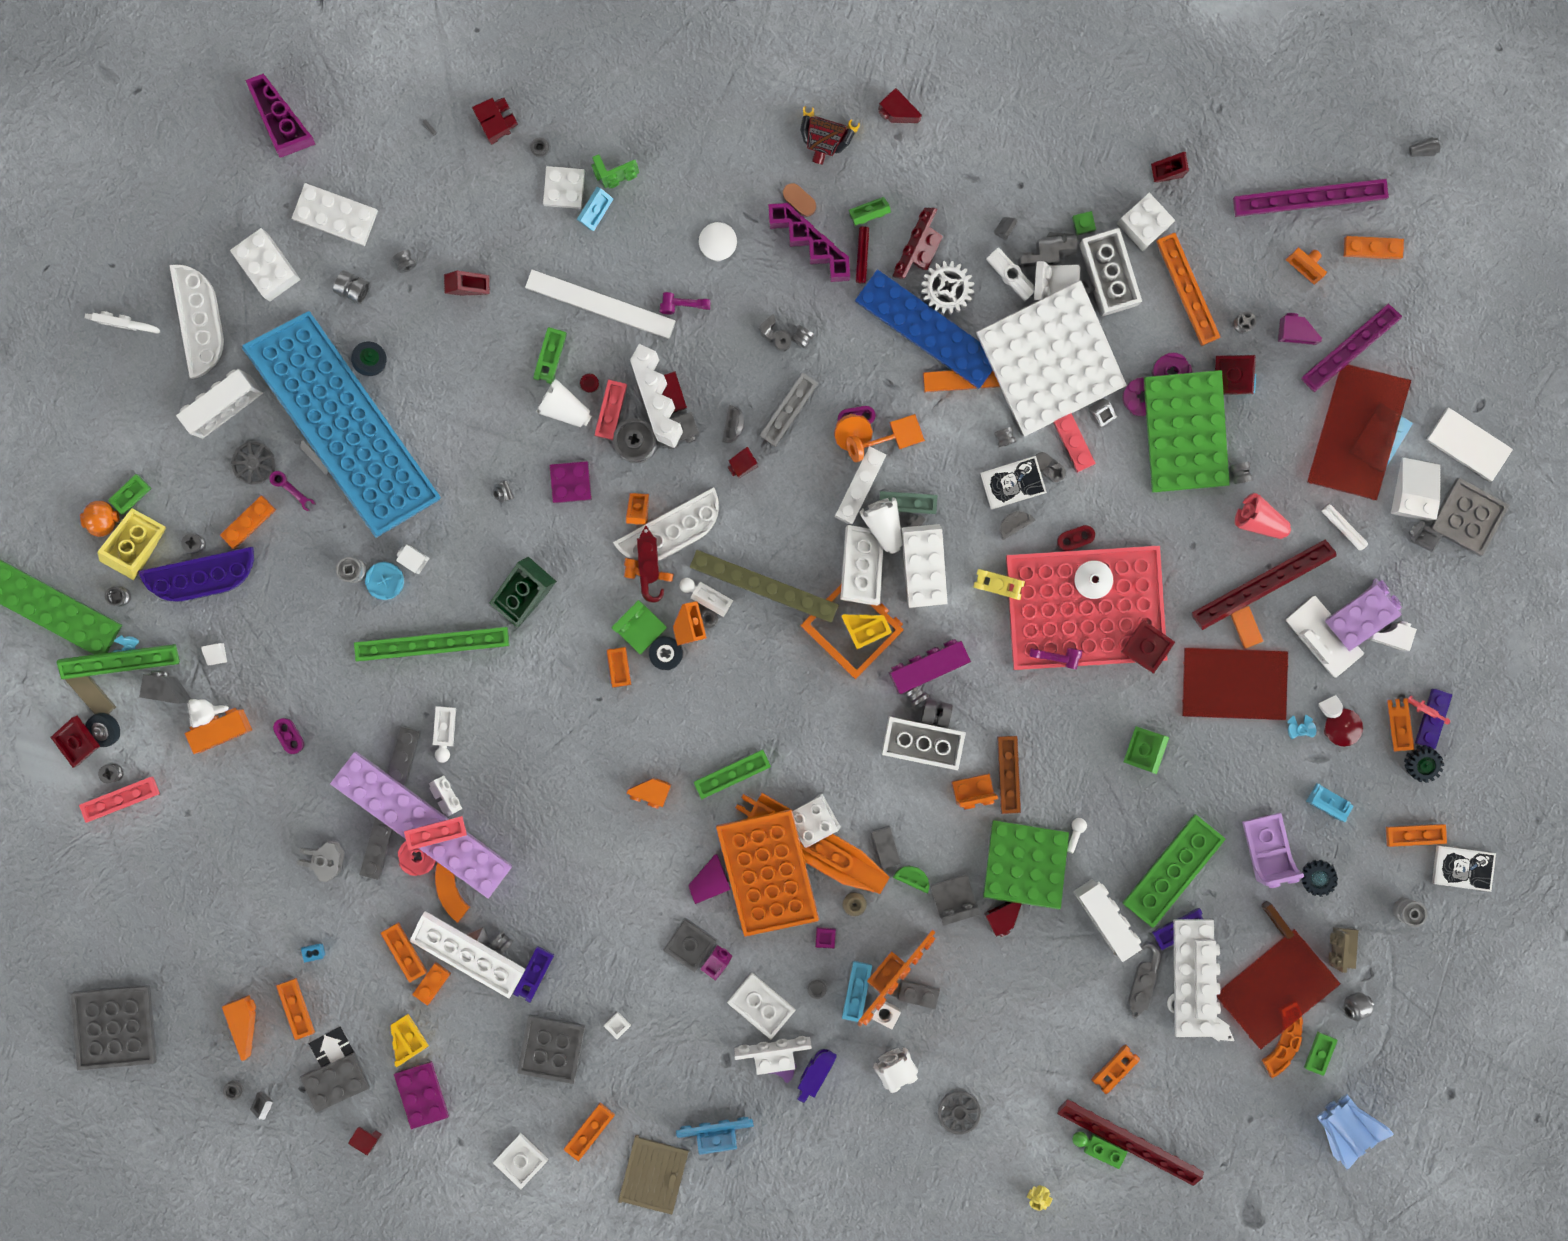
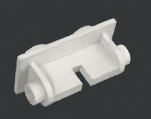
M445 776L429 783V789L434 798H442L438 805L443 815L446 814L448 817L462 809L459 799L455 796Z

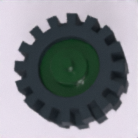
M1419 745L1416 746L1417 750H1411V754H1406L1408 759L1405 758L1404 762L1406 765L1404 766L1407 772L1419 782L1429 783L1428 779L1434 781V776L1439 778L1438 772H1443L1444 770L1441 768V766H1444L1443 758L1430 746L1423 745L1422 748Z

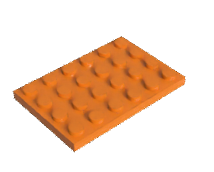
M792 809L716 826L744 937L819 921Z

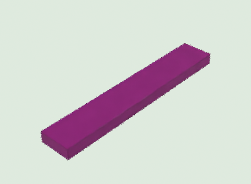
M1388 303L1308 371L1301 380L1315 393L1402 318V315Z

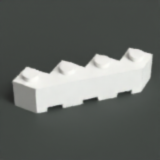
M639 344L630 361L657 441L675 448L683 430L680 423L669 419L675 406L672 399L662 395L667 382L664 375L654 371L659 362L656 351Z

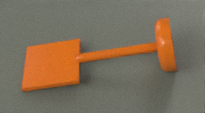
M910 415L889 422L893 434L862 444L857 436L848 437L846 444L851 459L854 462H860L864 458V448L892 439L896 440L899 449L924 442L925 440L916 415Z

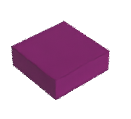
M817 927L815 947L835 949L836 928Z

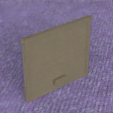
M635 1135L618 1203L625 1202L672 1215L689 1150L640 1138L639 1135Z

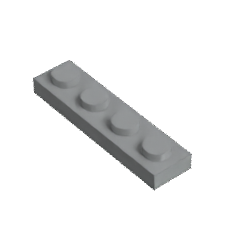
M802 373L760 434V437L776 447L817 387L818 382Z

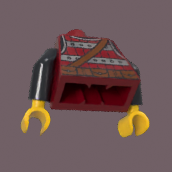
M804 106L800 131L804 143L807 144V149L815 151L812 162L823 165L825 155L833 156L835 153H841L850 144L854 134L859 129L860 123H858L857 127H852L851 119L848 126L814 116L813 107L810 113H806V106Z

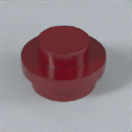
M585 374L580 380V386L583 391L593 393L599 387V380L594 374Z

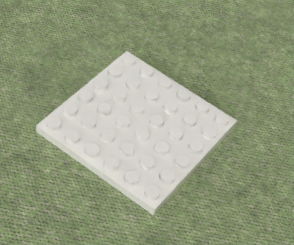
M1077 281L976 332L1024 437L1127 386L1082 281Z

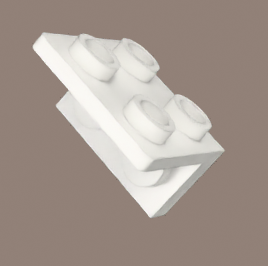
M1037 261L1034 300L1037 302L1079 281L1080 266L1048 265L1044 261Z
M823 794L816 796L814 800L792 811L799 839L805 848L839 831L841 827Z

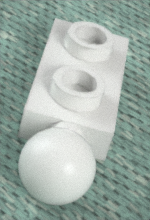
M683 578L680 581L679 587L681 591L685 593L692 592L691 599L698 601L701 605L723 617L733 603L732 599L702 582L695 586L691 578Z
M436 706L433 745H439V748L435 751L434 756L441 763L448 761L450 758L447 746H453L456 717V708Z

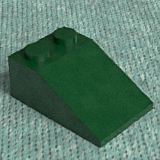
M526 557L517 562L489 604L518 628L546 597L557 581L530 557Z

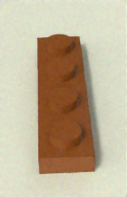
M997 736L1001 814L1021 813L1017 736Z

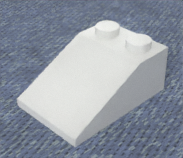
M1402 457L1391 514L1425 521L1436 520L1440 505V465Z

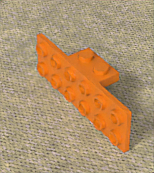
M934 930L928 934L906 963L891 951L867 980V983L875 988L880 995L859 1019L858 1026L861 1027L862 1024L867 1025L874 1016L872 1012L875 1008L879 1011L887 1000L884 997L887 994L892 995L899 985L897 981L899 979L904 980L911 970L909 966L912 963L916 965L923 955L922 950L924 948L928 950L935 940L933 937L935 934Z

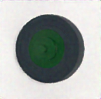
M366 341L359 343L353 349L351 362L358 373L365 376H375L385 368L387 357L380 345Z

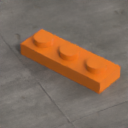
M1346 236L1344 238V257L1403 258L1404 239Z
M261 495L220 536L232 549H236L276 509Z
M1446 824L1386 827L1387 846L1447 844Z
M399 922L381 932L383 939L409 983L427 973L426 968Z
M297 978L276 985L294 1039L298 1040L314 1034L315 1030Z
M600 1102L563 1150L579 1162L615 1114Z

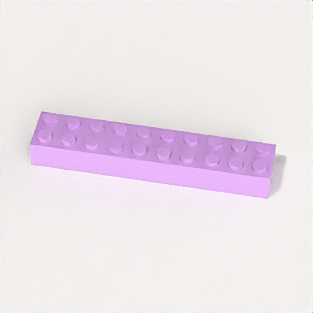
M358 752L352 754L330 783L404 838V831L449 819ZM468 832L466 836L419 848L488 899L512 868V864Z

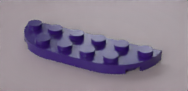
M248 547L138 572L145 587L161 599L175 602L188 601L225 593L242 584L251 572L254 562L253 547Z

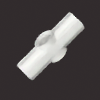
M997 248L990 254L986 260L1000 274L1004 283L1010 285L1024 302L1034 294L1035 286L1021 272L1020 267L1014 264L1000 248ZM1014 271L1016 278H1009L1007 272Z

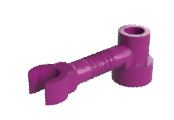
M664 292L659 312L672 315L675 313V306H689L710 310L711 302L710 299L674 298V293Z
M274 471L269 477L270 483L274 486L285 488L302 504L304 510L310 511L306 507L308 501L316 505L313 499H308L287 481V477L283 472ZM279 476L282 477V481H281V482H278V480H277V478H278Z
M1031 648L1029 656L1066 663L1067 668L1077 669L1079 658L1081 659L1083 651L1067 648L1066 655H1060Z

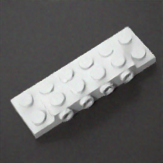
M1173 919L1175 1036L1215 1037V1019H1217V1014H1220L1221 1007L1220 1003L1217 1002V995L1220 994V984L1216 983V975H1220V965L1216 963V956L1220 955V946L1214 940V920Z

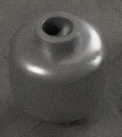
M1361 992L1356 993L1345 999L1343 1011L1349 1019L1361 1021L1372 1015L1374 1003L1369 996Z

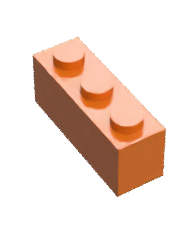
M233 708L226 711V715L223 717L214 716L205 725L195 728L189 727L190 731L186 732L185 736L193 754L202 753L252 731L244 709L237 710Z

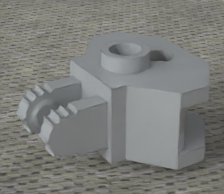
M329 841L317 849L300 848V853L312 855L311 861L305 859L298 860L297 864L314 870L319 881L328 882L341 872L344 851L339 842Z

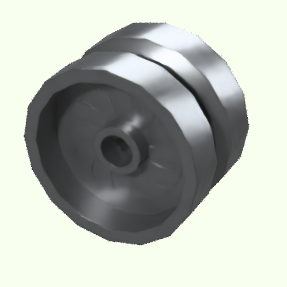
M632 418L625 420L618 425L614 432L613 443L616 451L623 459L630 463L647 461L657 449V439L653 429L647 422L641 419ZM637 438L639 443L633 445L632 441Z

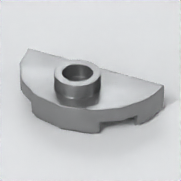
M729 405L722 440L724 443L735 441L743 429L744 417L738 407Z
M1016 511L1005 517L1000 526L1002 541L1034 522L1035 519L1032 515Z

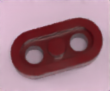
M1088 525L1066 531L1058 536L1057 545L1063 551H1070L1090 544L1095 539V531ZM1082 532H1086L1088 534V537L1086 539L1082 538ZM1065 538L1069 539V545L1064 544L1063 540Z

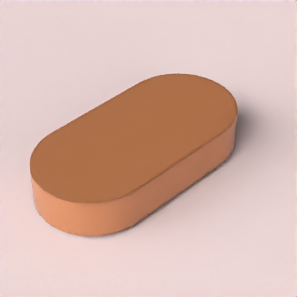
M795 183L785 186L783 190L784 200L802 216L808 217L813 215L816 210L815 200Z

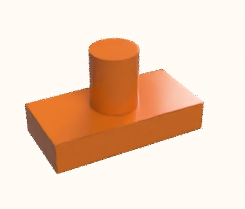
M1298 247L1286 259L1287 262L1314 285L1327 273L1317 264L1322 257L1318 250H1312L1307 255Z

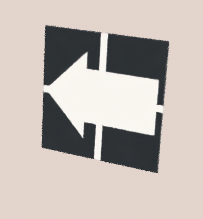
M341 1026L308 1043L321 1067L354 1053Z

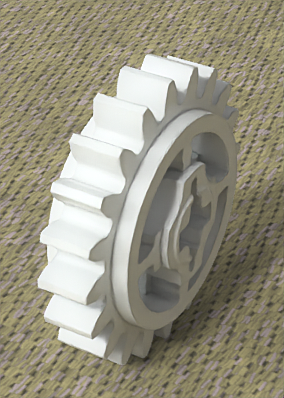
M943 261L942 267L936 263L935 270L929 268L930 275H924V279L927 281L921 283V286L926 287L921 291V294H927L923 300H930L928 306L932 307L934 305L935 311L941 309L942 315H944L946 310L952 315L953 309L959 313L960 306L966 308L967 304L965 301H971L972 298L968 295L974 293V290L969 289L974 286V283L968 282L972 275L965 276L967 268L961 271V264H958L955 268L953 261H951L949 266ZM945 274L954 275L958 279H951L947 277ZM938 277L940 286L933 291V281ZM945 285H947V287H952L950 292L948 289L943 290ZM962 286V296L957 299L956 289ZM937 297H944L950 302H943Z

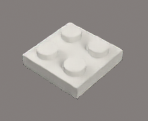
M546 166L543 205L582 209L585 170Z
M520 1133L494 1160L493 1164L515 1185L522 1189L543 1167L548 1158Z

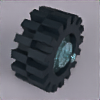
M1312 860L1313 862H1308L1307 866L1302 869L1304 877L1301 878L1302 884L1306 891L1314 896L1319 895V897H1323L1325 894L1327 896L1329 892H1333L1334 888L1337 887V873L1334 867L1327 861Z

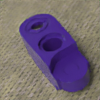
M821 1049L815 1054L813 1059H810L797 1088L800 1090L797 1100L805 1103L809 1095L815 1098L832 1068L837 1054L827 1049Z

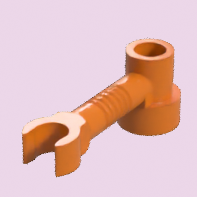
M625 558L624 577L635 579L636 575L640 576L639 561ZM659 572L658 579L672 582L674 574Z

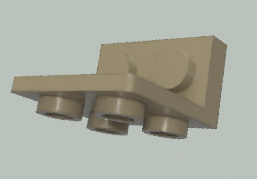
M1333 927V933L1330 934L1332 951L1329 952V963L1342 973H1347V968L1356 969L1359 930Z

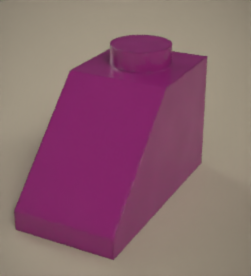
M1287 313L1280 319L1278 342L1317 345L1322 342V337L1305 317H1298L1297 313Z

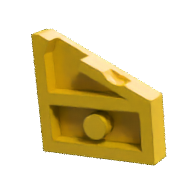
M841 615L856 649L892 633L884 615Z
M406 1014L390 1025L396 1068L429 1046L409 1014Z

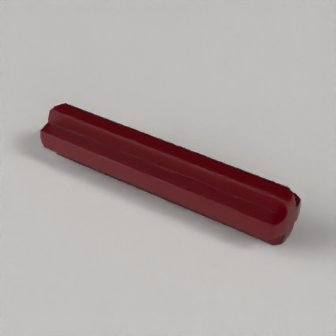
M866 226L859 227L856 283L861 284L866 283L869 227Z

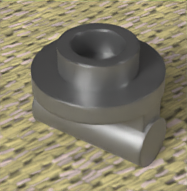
M508 481L495 484L493 489L495 499L499 502L514 499Z

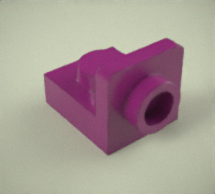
M717 945L700 970L716 981L728 966L732 955L726 949Z

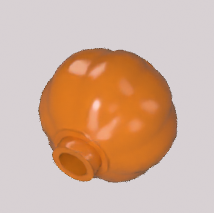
M93 501L85 507L84 513L80 514V521L82 527L86 528L91 535L103 537L114 530L116 522L120 521L118 511H114L107 502Z

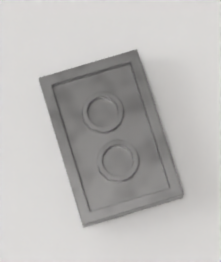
M355 1052L300 1077L316 1113L370 1088Z

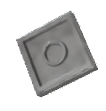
M685 918L663 951L695 973L717 940Z

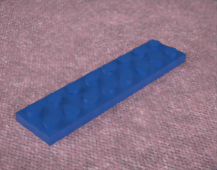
M878 269L855 299L857 304L943 365L953 370L977 389H980L993 371L980 341L935 311L932 307H929Z

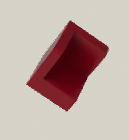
M358 1127L348 1144L368 1156L382 1134L376 1130L371 1134Z

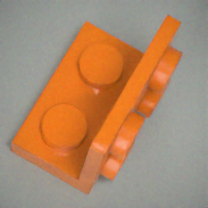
M989 773L952 781L956 804L964 808V810L975 808V804L978 803L990 805L994 803V800L998 799L997 794L993 791Z

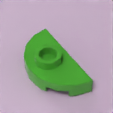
M905 866L897 870L893 875V878L928 894L930 887L928 878L924 871L918 867Z

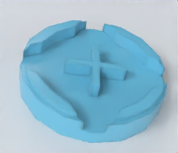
M380 562L369 568L365 577V585L368 592L375 598L382 600L393 599L403 589L404 576L400 568L393 563Z

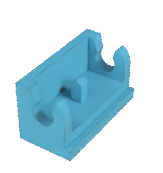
M1316 783L1306 801L1342 822H1346L1353 808L1351 802Z

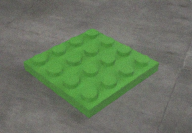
M993 820L983 898L1060 910L1069 832Z

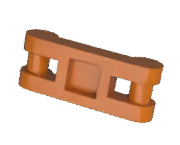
M1125 1044L1092 1077L1091 1081L1096 1085L1098 1084L1101 1090L1108 1094L1139 1062L1140 1058L1133 1054ZM1124 1057L1128 1059L1126 1064L1121 1061ZM1107 1075L1111 1078L1108 1082L1104 1080Z

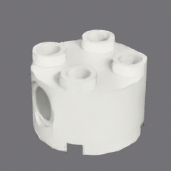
M899 1048L888 1051L878 1058L880 1061L878 1064L876 1061L873 1068L882 1080L883 1087L889 1089L890 1093L897 1092L901 1086L907 1083L912 1084L918 1079V1068L914 1065L906 1048H903V1051H900Z

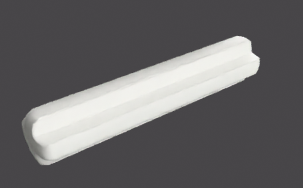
M1329 504L1323 508L1322 513L1358 550H1363L1367 547L1368 542L1332 505Z

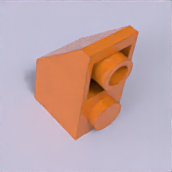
M652 778L629 788L626 794H629L632 800L640 802L642 799L648 802L647 805L658 809L659 806H664L672 784Z

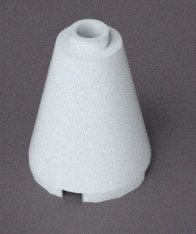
M556 379L550 385L543 397L542 403L539 404L536 410L538 414L578 427L586 426L592 417L589 415L590 410Z
M888 498L879 500L868 505L869 509L866 511L863 508L860 511V515L883 549L890 553L901 550L900 547L903 545L896 499L892 498V501H889Z

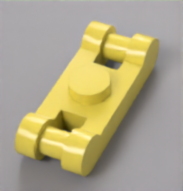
M982 569L977 570L978 578L977 582H974V588L1017 600L1021 599L1022 594H1020V591L1024 587L1025 581ZM985 577L990 578L989 585L984 584ZM1010 584L1014 585L1013 591H1009Z

